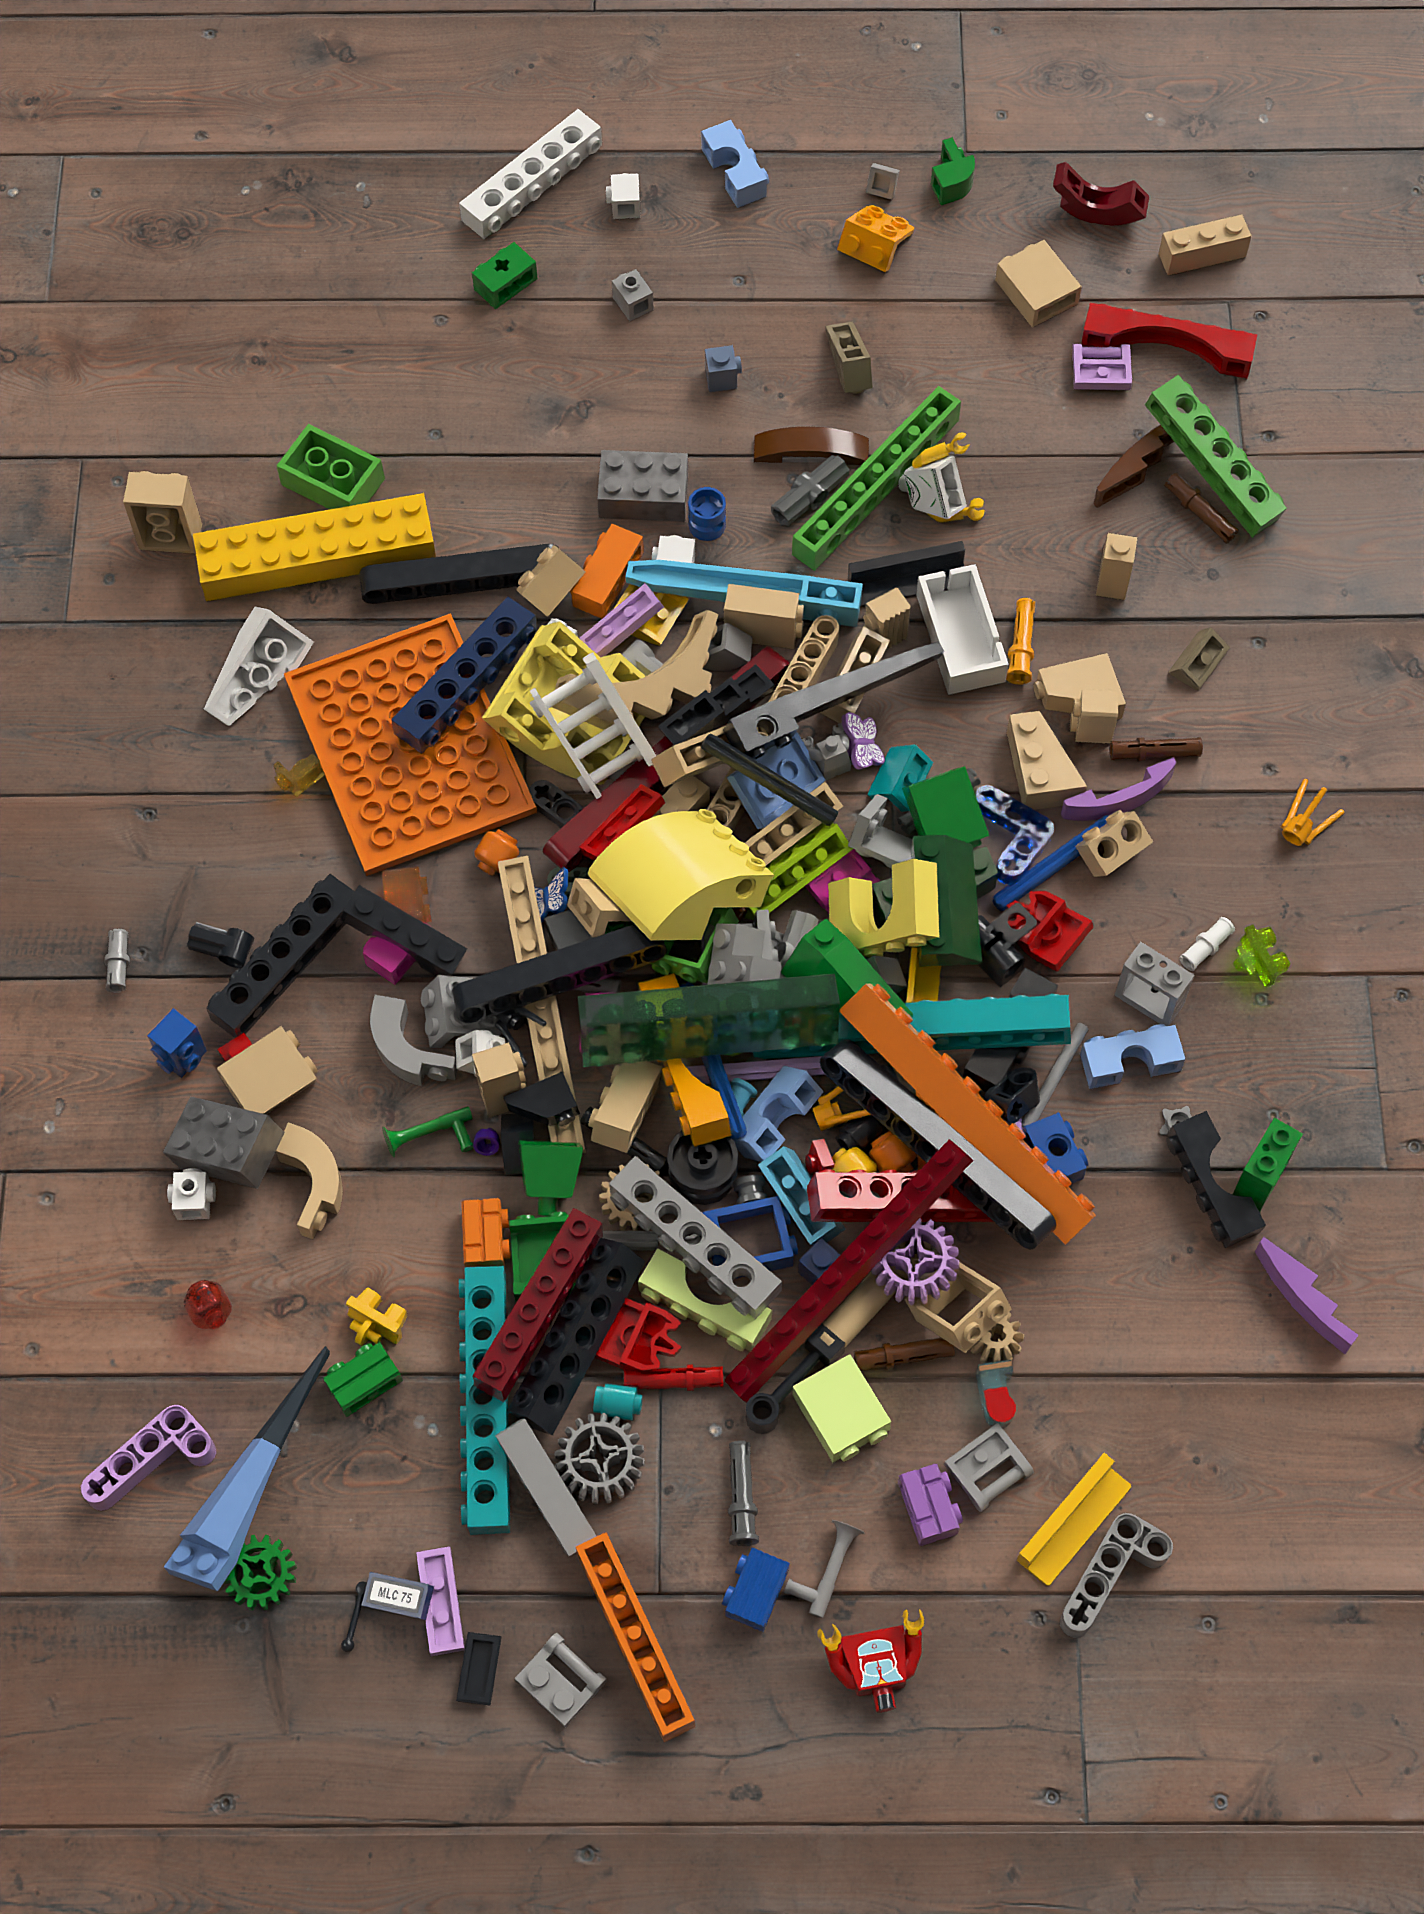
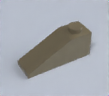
M853 321L825 326L838 378L844 392L857 394L866 389H872L871 357Z

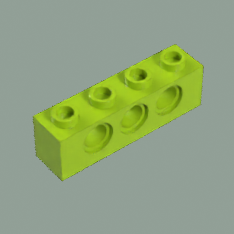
M821 823L767 864L765 867L774 874V877L770 881L761 907H747V914L744 918L754 920L756 910H769L770 913L853 850V848L848 846L849 842L838 824L827 826Z

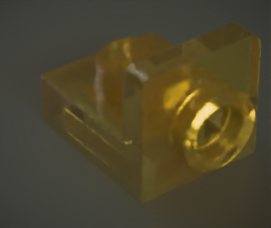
M313 753L307 758L296 762L290 771L279 761L273 764L276 772L274 777L276 783L284 791L289 789L296 797L324 776L320 760Z

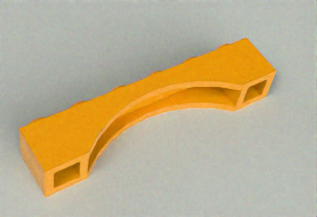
M675 974L638 983L640 996L635 997L640 1015L646 1014L648 1020L644 1021L648 1038H655L656 1044H653V1050L658 1063L662 1061L665 1067L661 1068L665 1085L666 1087L672 1085L674 1092L670 1093L674 1110H681L683 1116L679 1117L684 1136L690 1135L694 1147L731 1136L729 1117L720 1093L694 1077L682 1063L676 1051L679 1029L686 1016L683 995Z

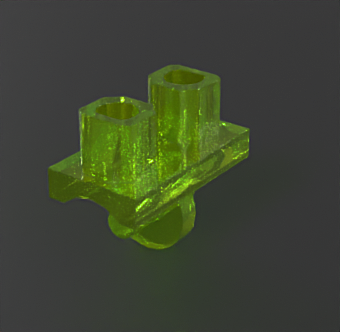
M1254 925L1247 926L1244 929L1246 934L1240 939L1242 946L1236 948L1239 957L1233 962V965L1237 971L1246 969L1249 976L1258 973L1264 986L1268 987L1274 984L1277 976L1288 970L1290 961L1283 951L1272 956L1268 953L1267 948L1274 946L1277 942L1276 935L1271 927L1256 930Z

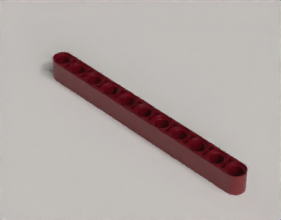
M767 646L735 673L732 678L733 680L737 679L756 664L776 688L790 662L772 647ZM755 704L745 712L752 710L757 704ZM664 736L652 749L657 756L674 745ZM644 759L639 762L637 760L601 792V797L592 800L556 832L545 844L542 851L543 854L560 869L565 867L570 872L587 858V856L583 855L579 846L640 784L657 793L665 788L654 765L649 767Z

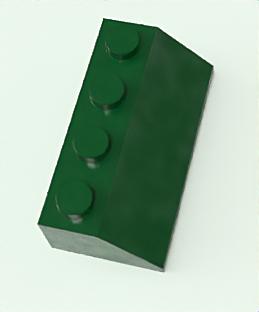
M947 835L913 836L910 849L911 859L937 863L939 938L928 940L925 946L917 947L919 967L982 964L973 845Z

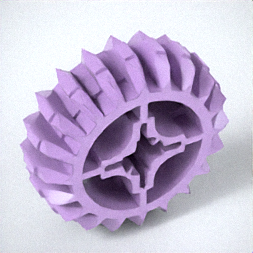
M919 1218L871 1270L873 1275H878L876 1284L878 1286L886 1285L884 1293L887 1296L896 1291L895 1298L898 1303L903 1300L904 1296H908V1302L911 1306L915 1303V1297H921V1302L926 1304L928 1302L927 1295L929 1294L938 1300L940 1298L938 1288L948 1292L950 1289L948 1281H955L957 1278V1273L954 1270L959 1268V1260L955 1258L959 1252L957 1247L952 1246L954 1238L951 1235L944 1236L945 1228L943 1225L933 1230L934 1221L932 1219L926 1225H921V1218ZM910 1241L906 1248L895 1249L901 1243ZM924 1241L934 1246L940 1255H934V1252L925 1250L921 1242ZM917 1249L919 1259L918 1264H915V1271L913 1272L911 1258L914 1257L915 1250ZM889 1266H895L896 1270H902L907 1273L908 1281L896 1276ZM937 1269V1272L933 1276L926 1280L919 1281L920 1277L927 1272H934V1270Z

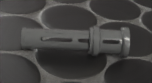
M746 1441L729 1443L732 1504L728 1508V1516L731 1517L732 1535L729 1537V1544L733 1546H751L759 1543V1536L755 1532V1516L758 1514V1508L753 1503L751 1443Z

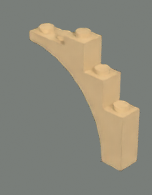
M706 610L696 614L686 637L676 652L660 668L635 681L612 683L632 717L633 712L652 720L668 713L672 705V698L688 704L703 691L707 690L710 693L711 684L709 683L712 673L702 668L708 662L709 652L707 651L710 641L717 632V613ZM570 673L558 678L555 690L577 677V675ZM589 683L552 706V708L571 716L599 699L598 695L602 693V690L598 683L594 685ZM613 708L609 711L604 709L585 722L605 730L615 724L614 720L619 717Z

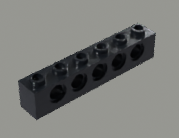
M329 874L324 880L318 881L312 888L309 897L304 902H299L293 908L291 916L286 922L275 927L270 935V939L263 947L256 948L250 956V961L242 969H238L232 974L228 985L221 992H216L210 998L206 1009L211 1021L234 1038L242 1033L246 1034L346 925V923L341 921V916L355 891L332 874ZM321 908H330L326 913H317ZM300 930H310L304 936L296 935ZM281 952H289L284 958H276ZM261 974L269 975L263 981L255 980ZM239 997H248L244 1003H234Z
M605 1238L599 1239L582 1273L578 1276L569 1297L563 1304L550 1332L546 1335L536 1358L531 1363L523 1382L514 1394L507 1411L519 1420L525 1418L532 1429L550 1435L554 1434L645 1264L643 1259L623 1243Z

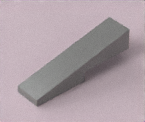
M522 1418L496 1434L495 1437L526 1490L535 1501L564 1553L570 1556L576 1552V1546L597 1537L526 1419Z

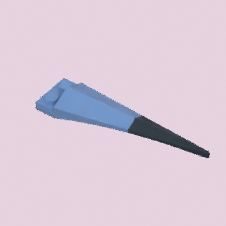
M326 1346L314 1359L180 1534L183 1540L164 1566L170 1575L218 1591L238 1561L256 1508L284 1442L305 1399L330 1355V1351Z

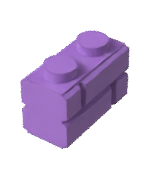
M933 1464L919 1470L901 1474L898 1478V1485L919 1546L958 1534L959 1524L963 1523L958 1504H951L947 1492L952 1491L946 1471L940 1473L938 1464Z

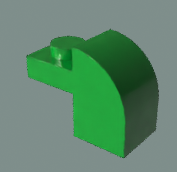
M953 137L942 140L941 160L943 164L932 167L931 187L940 205L962 199L970 192L973 185L975 158L973 155L965 157L962 148L957 147Z

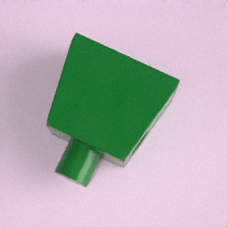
M519 1141L523 1185L526 1196L538 1197L539 1215L548 1216L550 1213L557 1212L558 1198H572L583 1153L582 1145L577 1142Z

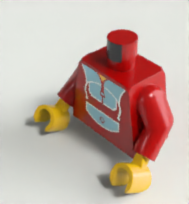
M920 1609L919 1619L915 1622L908 1621L907 1610L903 1612L904 1626L900 1625L841 1637V1633L836 1625L832 1624L834 1634L827 1639L821 1628L817 1632L819 1639L826 1646L825 1653L831 1672L847 1689L855 1690L857 1696L872 1694L877 1713L896 1709L893 1690L904 1688L906 1680L915 1674L922 1655V1632L920 1629L924 1626V1617Z

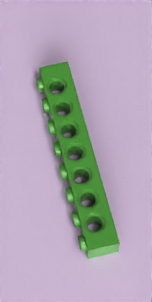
M938 386L793 535L792 555L815 571L899 484L900 477L904 475L906 469L912 466L913 459L925 449L935 446L959 421L961 401Z

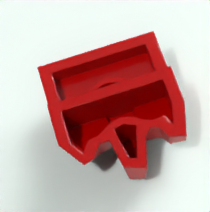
M1030 891L1029 898L1031 902L1029 905L1016 900L1006 905L1009 909L1015 903H1020L1037 920L1036 927L1021 938L1017 944L1032 959L1058 972L1093 929L1092 920L1067 908L1065 900L1048 891ZM1013 915L1016 920L1008 921L1009 926L1013 929H1022L1026 925L1025 919L1021 915Z
M626 1298L594 1358L620 1369L643 1371L660 1368V1361L656 1354L675 1357L682 1348L667 1336L668 1332L676 1331L681 1322L666 1310L646 1303L644 1306Z

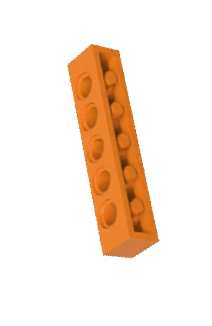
M607 1532L576 1546L579 1561L663 1742L695 1728L693 1715Z

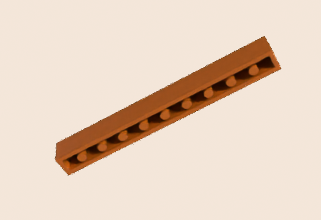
M871 983L865 984L839 1012L954 1130L1053 1215L1056 1220V1229L1053 1233L1066 1245L1096 1216L1092 1211L1095 1208L1093 1203L1082 1193L1077 1196L1069 1188L1072 1182L1060 1170L1054 1172L1046 1164L1049 1159L1038 1147L1035 1146L1031 1149L1023 1140L1026 1137L1024 1132L1014 1123L1009 1126L1000 1117L1003 1111L991 1099L986 1102L978 1094L981 1089L970 1077L967 1076L963 1079L955 1070L958 1067L955 1061L946 1053L941 1056L933 1048L936 1044L935 1041L924 1030L918 1032L910 1024L913 1021L912 1017L903 1008L899 1007L896 1010L889 1003L888 1000L891 996L879 984L875 986Z

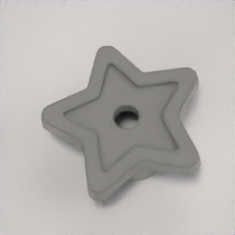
M1185 1106L1182 1109H1175L1173 1111L1164 1108L1162 1114L1165 1124L1160 1129V1134L1167 1135L1172 1125L1191 1118L1190 1108Z

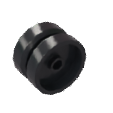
M682 1130L677 1133L669 1145L667 1156L668 1176L672 1188L690 1203L701 1205L719 1202L730 1194L733 1189V1182L737 1179L738 1152L734 1140L729 1136L694 1147L690 1135L684 1136Z

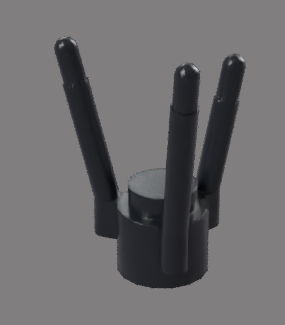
M522 1006L495 1015L498 1019L495 1027L502 1032L506 1041L509 1042L514 1053L519 1052L523 1067H526L528 1063L508 1029L518 1030L524 1024L529 1026L527 1018L543 1027L547 1023Z

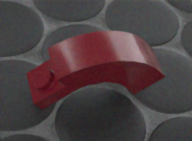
M1066 161L1056 166L1053 187L1062 196L1060 207L1070 215L1089 223L1109 226L1130 224L1146 218L1149 195L1135 180L1115 187H1100L1085 181Z

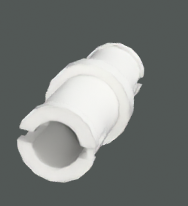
M1221 917L1206 933H1200L1196 937V942L1179 957L1181 964L1186 969L1194 971L1209 955H1214L1219 950V945L1235 931L1231 921Z

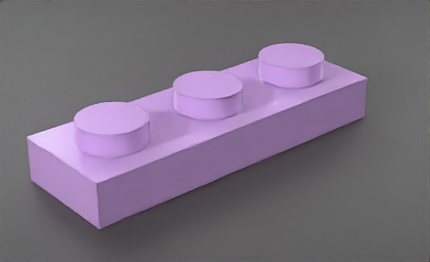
M643 584L579 639L599 657L606 656L664 608V606L646 584Z
M444 1547L416 1552L420 1583L434 1586L425 1620L430 1655L435 1656L464 1651L465 1646L451 1548Z

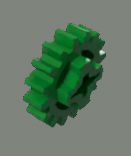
M265 1534L262 1542H259L255 1535H251V1543L248 1545L243 1544L238 1561L224 1581V1584H231L226 1589V1592L229 1596L237 1594L235 1598L237 1605L240 1606L247 1600L249 1610L253 1611L256 1604L260 1603L265 1611L268 1610V1602L271 1600L276 1605L281 1604L278 1597L281 1593L288 1596L291 1594L286 1585L287 1583H296L295 1576L289 1572L297 1569V1565L294 1561H287L293 1554L289 1549L281 1551L284 1545L281 1540L278 1539L272 1545L269 1535ZM262 1551L259 1555L248 1556L254 1552ZM278 1559L281 1563L280 1578L277 1577L274 1569L278 1564ZM249 1566L258 1570L264 1569L270 1579L265 1576H255ZM239 1567L243 1570L244 1574L243 1579L240 1581L241 1585H239L237 1579ZM270 1589L265 1593L256 1594L259 1590Z

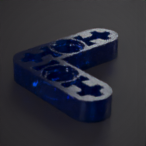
M989 785L981 786L977 789L975 796L982 815L1016 835L997 861V880L1006 885L1016 884L1050 842L1054 831V824L1046 816L996 787ZM1014 811L1020 815L1021 819L1012 820L1005 813ZM1038 829L1043 830L1040 833L1036 832ZM1021 845L1027 846L1031 849L1032 853L1028 855L1022 854L1017 850V847ZM1012 861H1014L1016 863L1015 868L1010 871H1006L1005 869H1008L1012 864Z

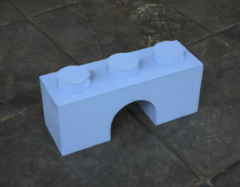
M731 120L701 131V149L712 168L714 169L721 165L734 166L725 170V189L735 206L739 208L767 197L768 174L764 168L759 167L753 149H748L742 131L736 129Z
M1157 1024L1151 1026L1146 1031L1135 1033L1134 1030H1127L1115 1037H1092L1083 1043L1080 1053L1089 1089L1120 1083L1124 1073L1121 1061L1128 1057H1137L1143 1060L1148 1067L1150 1077L1179 1072L1182 1070L1185 1062L1176 1025L1165 1026L1164 1024Z
M783 1066L743 1115L747 1134L744 1137L733 1140L737 1150L745 1158L762 1162L775 1153L785 1141V1138L777 1130L780 1123L793 1114L805 1115L821 1096L823 1090L807 1071Z

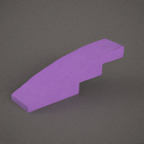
M1263 1237L1255 1253L1271 1280L1292 1307L1321 1336L1342 1353L1346 1354L1358 1337V1334L1332 1316L1338 1305L1312 1287L1318 1275Z

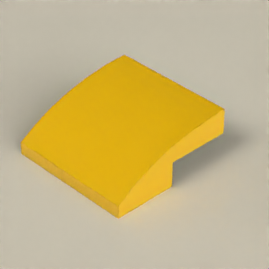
M629 584L614 609L640 587ZM653 592L664 608L631 635L660 646L688 602L689 598L686 596Z

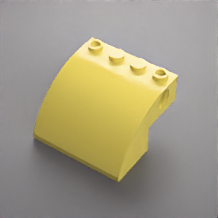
M560 621L545 626L541 625L482 719L530 757L562 774L577 779L581 776V773L546 717L543 715L538 718L529 702L534 700L530 690L536 688L541 698L545 697L555 690L558 678L570 673L577 676L582 674V669L587 667L582 658L592 652L612 683L635 681L644 678L645 675L620 653L599 657ZM552 707L549 708L557 724L570 716ZM633 712V718L637 725L640 726L645 716ZM583 722L564 735L574 749L602 732L603 729ZM620 734L581 758L580 760L589 774L622 754L629 744L631 737L629 734L625 736ZM605 778L604 780L600 781V782L597 783V784H598V785L604 784L605 781L607 780V778Z
M706 809L657 815L635 825L615 839L597 857L588 871V876L651 941L702 940L713 908L761 907L774 874L765 867L766 863L762 859L755 857L749 851L748 845L738 841L732 835V830L722 825L716 819V815Z

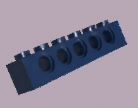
M507 597L391 719L394 734L421 754L428 747L434 746L445 728L455 724L460 716V712L467 705H472L477 700L480 691L487 684L490 685L495 681L502 667L506 663L510 664L516 658L518 650L525 643H530L537 632L536 616L510 597ZM502 634H511L510 636H507V637H502V636H501ZM484 654H491L490 657H481ZM466 674H471V675H473V676H471V677H469V678H463V677H462V676H464V675H466ZM446 695H453V697L449 699L442 698ZM425 716H434L432 719L429 720L423 719Z

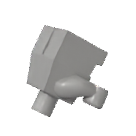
M841 723L838 724V727L836 725L833 726V736H829L826 740L816 743L815 747H813L814 741L812 737L808 736L806 741L804 738L802 739L809 751L811 760L815 761L825 780L841 775L851 769V760L847 753L849 738L845 734Z

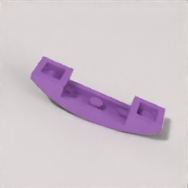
M1173 757L1146 768L1143 782L1102 798L1096 799L1092 789L1068 798L1063 802L1061 815L1063 819L1089 821L1099 820L1104 815H1111L1118 810L1122 812L1131 811L1149 801L1164 788L1173 775L1176 761Z

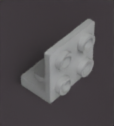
M876 794L859 814L848 846L855 849L858 854L865 857L872 856L883 861L887 867L892 868L893 864L911 859L912 839L882 826L888 814V811L884 809L888 798Z

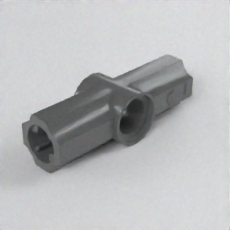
M832 455L811 473L806 471L799 475L794 481L791 490L771 506V513L776 521L782 526H789L808 509L815 510L826 501L829 492L849 476L850 470L846 466L845 461L838 455Z

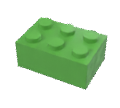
M310 424L305 427L277 464L282 486L328 509L368 503L385 480L381 459Z

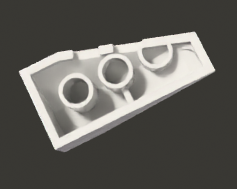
M254 607L236 637L204 710L230 726L249 710L258 698L268 690L271 691L278 685L277 682L284 677L283 673L297 669L314 641L269 609Z

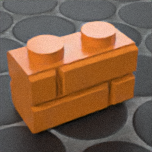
M498 1198L464 1200L461 1202L464 1266H504L505 1269L504 1259L511 1258L510 1241L503 1238V1228H509L508 1208L502 1209L501 1200Z

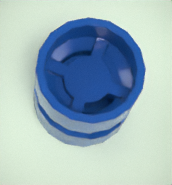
M711 487L695 490L688 500L689 530L699 540H715L724 533L726 528L725 497L719 490Z

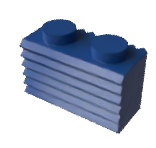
M751 1548L748 1556L742 1554L735 1571L736 1574L740 1575L736 1587L729 1585L722 1605L727 1607L725 1616L764 1632L788 1574L790 1563L755 1548Z

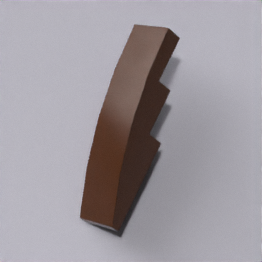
M1161 425L1151 430L1131 446L1111 467L1096 489L1094 499L1096 508L1142 484L1145 480L1147 468L1161 461L1164 447L1174 442Z

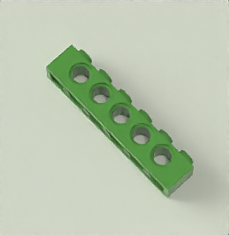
M1177 375L1152 392L1145 403L1147 409L1253 538L1276 522L1287 509L1283 499L1278 493L1273 492L1266 483L1263 474L1256 470L1248 461L1246 453L1234 444L1229 437L1228 431L1223 426H1220L1212 417L1210 409L1199 401L1190 384L1183 381ZM1177 407L1182 408L1186 413H1181ZM1195 429L1200 430L1204 436L1199 435ZM1213 452L1219 453L1222 458L1215 456ZM1231 474L1237 475L1240 480L1234 479ZM1249 496L1255 497L1258 503L1253 502Z

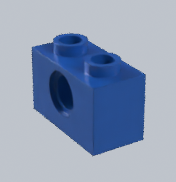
M1059 1112L1024 1126L1023 1132L1026 1137L1023 1140L1031 1149L1036 1146L1048 1157L1049 1161L1046 1164L1054 1172L1060 1170L1072 1183L1084 1179L1088 1166L1087 1157L1081 1148L1077 1149L1073 1141V1129L1068 1121H1063ZM1052 1147H1058L1062 1149L1065 1154L1062 1156H1055L1049 1151V1149Z

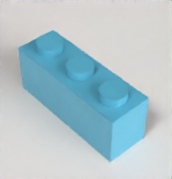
M783 1146L758 1164L810 1245H814L820 1238L825 1242H829L846 1230L842 1222H811L807 1185L812 1177L794 1150Z

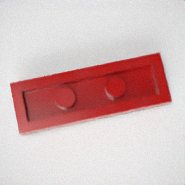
M640 784L579 846L583 855L595 861L625 831L650 819L666 803L662 795Z

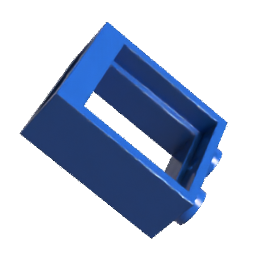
M779 1196L703 1212L719 1228L720 1223L773 1212L782 1251L754 1256V1258L769 1271L793 1266L794 1255L798 1254L795 1236L788 1235L786 1225L791 1224L790 1215L786 1207L781 1206ZM721 1255L711 1257L714 1266H720L726 1261Z

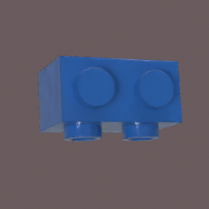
M174 1008L147 1035L152 1045L150 1051L158 1058L156 1060L158 1066L166 1073L170 1074L173 1071L181 1078L187 1072L193 1071L199 1065L201 1057L207 1052L197 1026Z

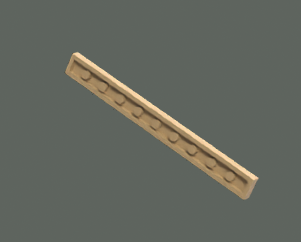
M523 856L499 861L498 867L517 963L547 954L529 857ZM556 995L525 1005L526 1009L547 1023L543 1027L527 1018L539 1081L563 1072L576 1101ZM576 1115L575 1120L567 1125L558 1126L556 1124L548 1126L551 1142H577L582 1145L583 1153H586L579 1115Z

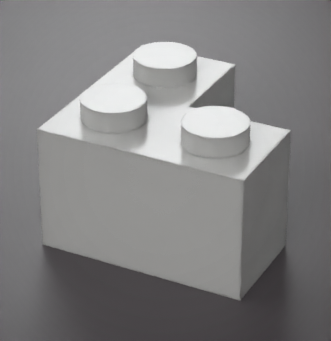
M716 924L707 986L733 992L777 994L781 962L761 958L765 930L740 924Z

